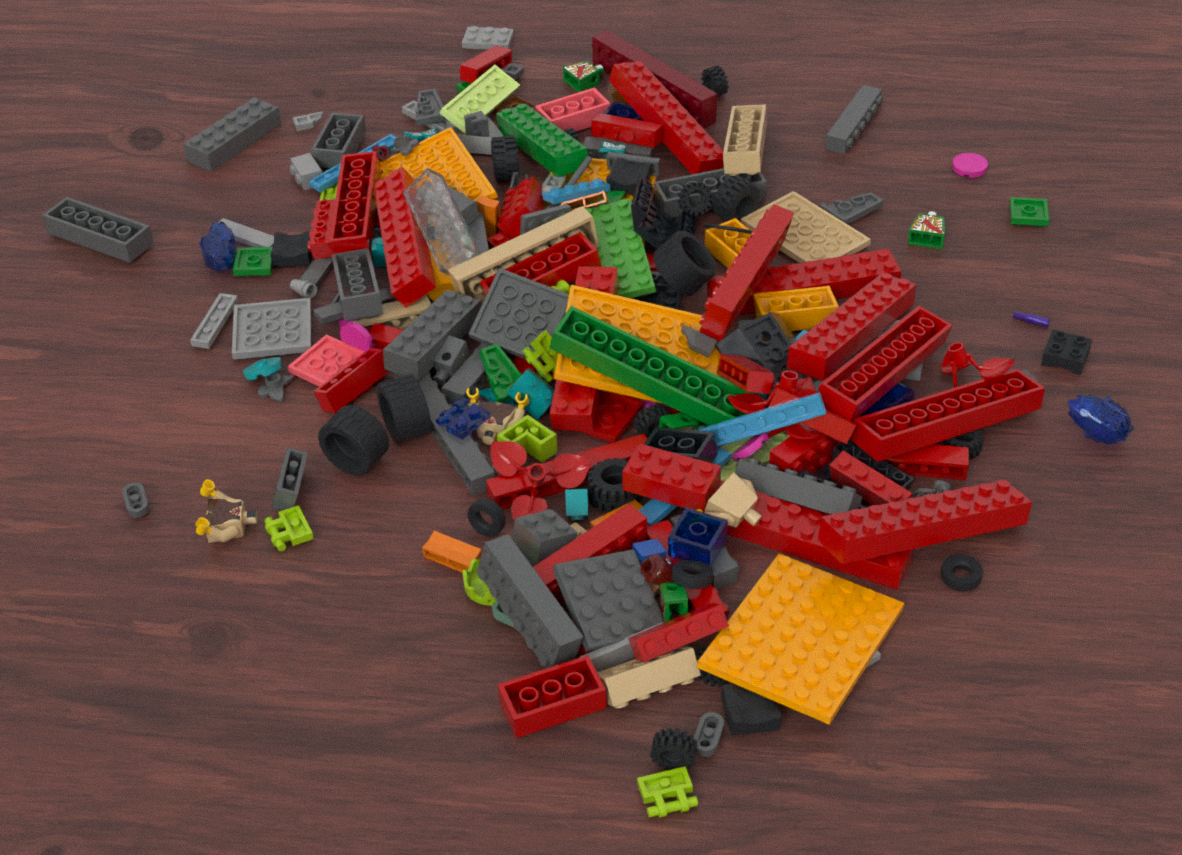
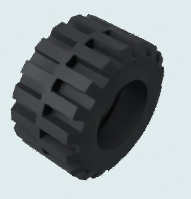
M513 135L492 137L491 153L494 177L496 181L512 180L513 172L519 173L516 139Z
M741 176L730 177L715 192L712 209L716 215L726 222L734 218L741 222V218L755 212L759 207V201L761 200L760 190Z
M609 458L605 459V461H599L597 465L591 467V471L588 473L589 501L592 502L595 508L598 507L599 511H607L609 513L634 500L640 503L641 495L623 490L622 471L627 465L628 460H619V458L610 460Z

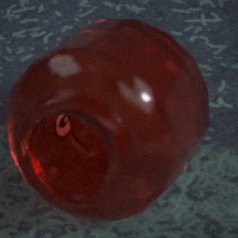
M652 554L642 562L641 573L648 583L660 587V584L670 583L672 580L674 564L668 558Z

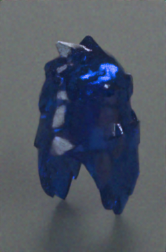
M215 221L210 227L207 236L203 235L201 237L199 246L207 268L217 272L226 271L234 266L236 256L235 237L232 230L224 222L220 221L218 223Z
M1077 395L1078 399L1067 401L1071 410L1068 411L1069 416L1086 432L1084 436L1086 438L1105 444H1116L1119 441L1125 442L1129 433L1134 429L1127 410L1122 408L1117 402L1115 403L1109 396L1103 399L1092 395Z

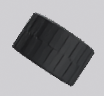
M677 231L654 252V262L658 272L672 288L681 294H694L716 274V263L712 254L697 237L689 232Z
M412 374L378 384L377 397L386 428L396 443L428 434L431 431V417L427 401L420 384Z
M354 405L343 406L318 432L319 445L324 455L335 467L350 475L361 476L366 474L389 448V437L381 422L369 411Z

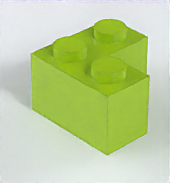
M526 415L497 435V441L516 442L524 447L526 454L529 453L542 463L557 453L556 433L529 415Z

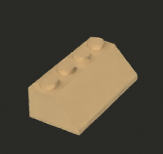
M682 646L675 649L677 653L674 654L673 651H670L647 662L633 659L597 672L606 689L607 704L615 706V708H622L629 705L628 701L636 698L638 701L651 697L650 693L655 691L663 693L672 690V685L678 683L686 685L694 682V678L701 674L699 668H697L698 663L693 648Z

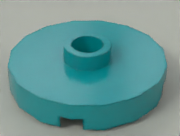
M279 357L262 359L245 368L243 374L245 379L255 380L257 375H262L263 377L277 372L283 363Z

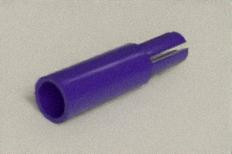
M1015 311L1014 314L1016 315H1013V318L1048 327L1050 323L1048 318L1029 313L1025 314Z

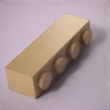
M424 295L406 308L399 301L382 304L383 314L375 318H360L357 321H353V324L358 323L367 331L371 329L374 323L404 330L431 303L427 295Z

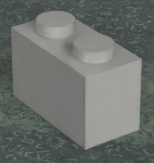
M307 153L290 158V173L292 176H295L297 184H300L303 190L312 188L309 181L322 174L312 155Z

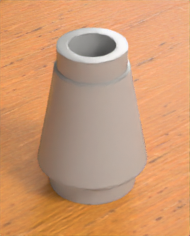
M293 279L290 283V288L303 298H313L317 293V286L313 281Z

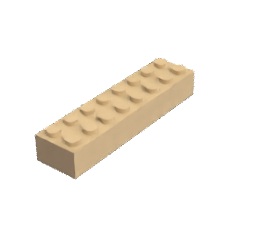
M766 104L732 106L723 151L724 174L731 176L739 175L740 173L754 175L761 172L767 129Z
M581 206L448 269L454 291L471 296L483 303L485 297L480 281L496 274L499 268L506 269L579 232L595 248L600 247L593 216Z

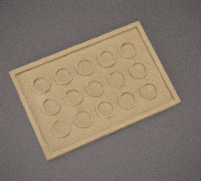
M794 191L741 218V223L753 231L754 228H757L759 220L763 219L765 211L767 209L770 210L773 204L794 212L780 251L799 263L853 255L868 247L871 243L870 238Z

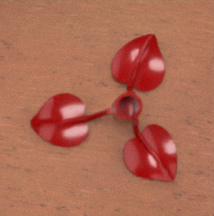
M956 342L948 347V351L941 364V371L944 374H953L955 388L958 387V370L973 364L980 371L982 378L992 379L1006 373L1015 363V359L995 358L985 361L980 366L973 359L971 353L967 354L964 344Z
M783 371L780 383L775 384L774 390L766 401L761 396L752 393L728 395V399L737 410L750 414L765 409V406H768L778 387L801 398L815 394L816 390L811 377L798 380L796 372ZM801 422L785 426L786 433L797 439L820 437V431Z
M493 441L491 444L492 464L500 475L512 477L517 472V469L519 471H528V479L533 483L531 497L521 495L513 501L511 515L514 521L515 518L526 516L527 514L548 510L544 499L535 498L537 484H541L545 480V475L557 476V483L561 487L573 489L581 485L591 467V462L588 459L574 454H562L552 461L554 473L548 469L545 470V467L539 463L521 467L527 460L526 450L522 445L511 441Z

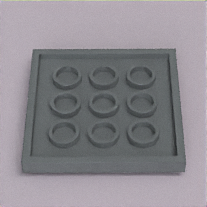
M499 268L472 325L469 338L487 345L497 343L503 351L526 359L522 351L529 347L533 352L535 349L530 343L541 332L547 330L550 336H553V332L565 315L569 294ZM539 356V357H538V360H539V361L542 363V365H543L544 361H543L542 358Z
M634 549L555 564L552 568L574 624L583 635L582 643L586 651L599 649L622 641L635 633L659 623H664V618Z

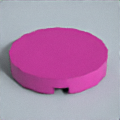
M962 153L953 159L952 169L960 176L980 177L986 173L988 168V161L979 154Z
M348 322L341 328L340 336L343 342L362 351L375 348V345H372L371 342L373 340L371 334L362 325Z
M766 432L752 437L731 454L734 462H739V457L741 459L747 458L762 447L763 440L768 442L770 437Z

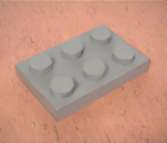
M467 27L462 41V48L489 50L497 45L509 49L514 36V29L506 27Z

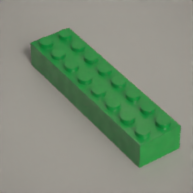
M519 104L515 108H506L502 112L496 113L500 132L504 136L513 135L520 149L557 177L576 172L583 160L588 156L587 147L527 104Z

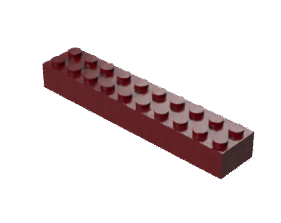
M608 30L592 36V61L594 66L602 65L604 72L611 75L613 64L640 61L644 63L703 129L716 123L717 93Z

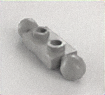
M549 174L542 185V196L543 192H548L552 188H564L566 175L557 177L554 174Z

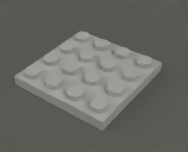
M310 298L234 305L233 359L304 353L312 347Z

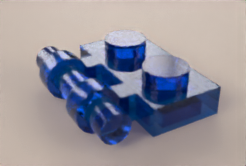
M463 397L461 400H456L450 409L441 412L440 417L436 419V424L442 426L446 423L447 432L463 440L489 419L490 413L474 403L466 407L469 401L466 397Z

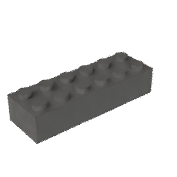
M257 98L250 99L184 143L187 162L212 172L280 126L279 107Z
M723 168L654 182V201L662 213H667L673 219L678 217L683 211L679 207L680 203L677 201L679 197L677 196L681 193L679 190L684 188L685 184H689V182L703 183L709 187V191L712 192L710 196L714 198L718 187L725 180L727 181L728 178L734 176L724 174ZM761 172L754 175H748L747 173L735 175L743 177L760 190L761 200H766L767 181ZM698 192L690 194V204L696 206L701 202V195Z
M65 197L42 215L47 233L129 263L154 244L149 225L69 197Z
M369 248L332 254L344 321H357L364 317L375 318L383 314Z
M446 290L383 349L384 369L403 376L412 374L419 381L435 365L434 359L449 335L462 339L471 330L481 308V301L471 296Z
M509 534L485 542L477 568L478 577L484 581L489 588L490 594L501 605L502 611L509 616L515 629L524 637L527 646L536 654L541 666L549 668L574 660L581 645L583 635Z

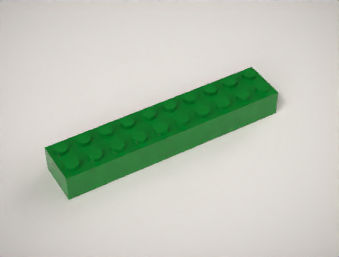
M570 306L553 332L550 349L709 426L747 414L737 410L730 403L728 395L734 396L752 392H746L737 385L573 306Z

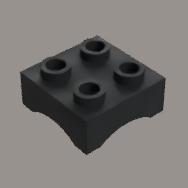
M617 158L613 170L606 177V183L610 184V191H626L627 194L634 195L639 178L649 181L651 177V163L634 164L623 158Z
M310 231L298 235L275 232L273 249L270 254L272 266L310 265L312 253L308 250Z
M1052 329L1043 352L1041 366H1059L1070 370L1074 374L1081 375L1090 351L1092 339Z
M732 684L722 686L721 700L731 735L780 730L782 717L775 701L740 686Z

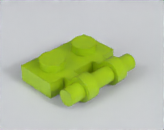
M545 330L530 343L535 349L533 352L529 347H526L522 352L526 356L527 362L529 364L532 363L535 367L537 374L548 383L553 379L549 371L555 372L558 352L549 348L552 337ZM539 356L546 363L545 366H543L542 363L538 360Z
M299 505L278 512V519L273 520L272 517H267L264 520L266 524L265 529L272 536L271 542L274 547H277L278 551L286 549L285 542L291 541L292 545L295 546L314 539L313 533ZM279 529H285V531L279 533Z
M686 767L637 778V785L644 804L655 803V806L646 808L649 818L654 816L659 818L665 817L667 813L679 810L686 812L689 811V808L698 806L696 796L686 797V794L693 792V785ZM671 797L677 798V801L665 803L663 800Z

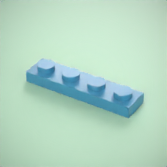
M593 179L592 182L565 185L561 189L552 188L548 192H543V200L557 204L602 191L609 192L610 184L603 182L602 179Z

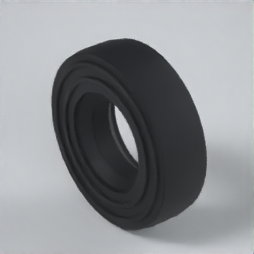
M478 499L468 509L467 515L471 526L484 536L492 537L499 534L506 524L503 510L490 499ZM480 512L487 513L492 518L493 524L486 522Z
M963 554L952 555L942 564L941 578L948 587L954 590H973L979 586L982 580V566L971 556ZM957 568L966 569L971 575L959 577L953 573V570Z
M682 560L673 565L672 580L677 585L689 589L706 588L712 583L713 569L701 561Z

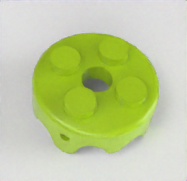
M473 559L469 569H463L465 592L476 603L492 606L497 599L490 594L487 585L478 577L477 568L480 559Z

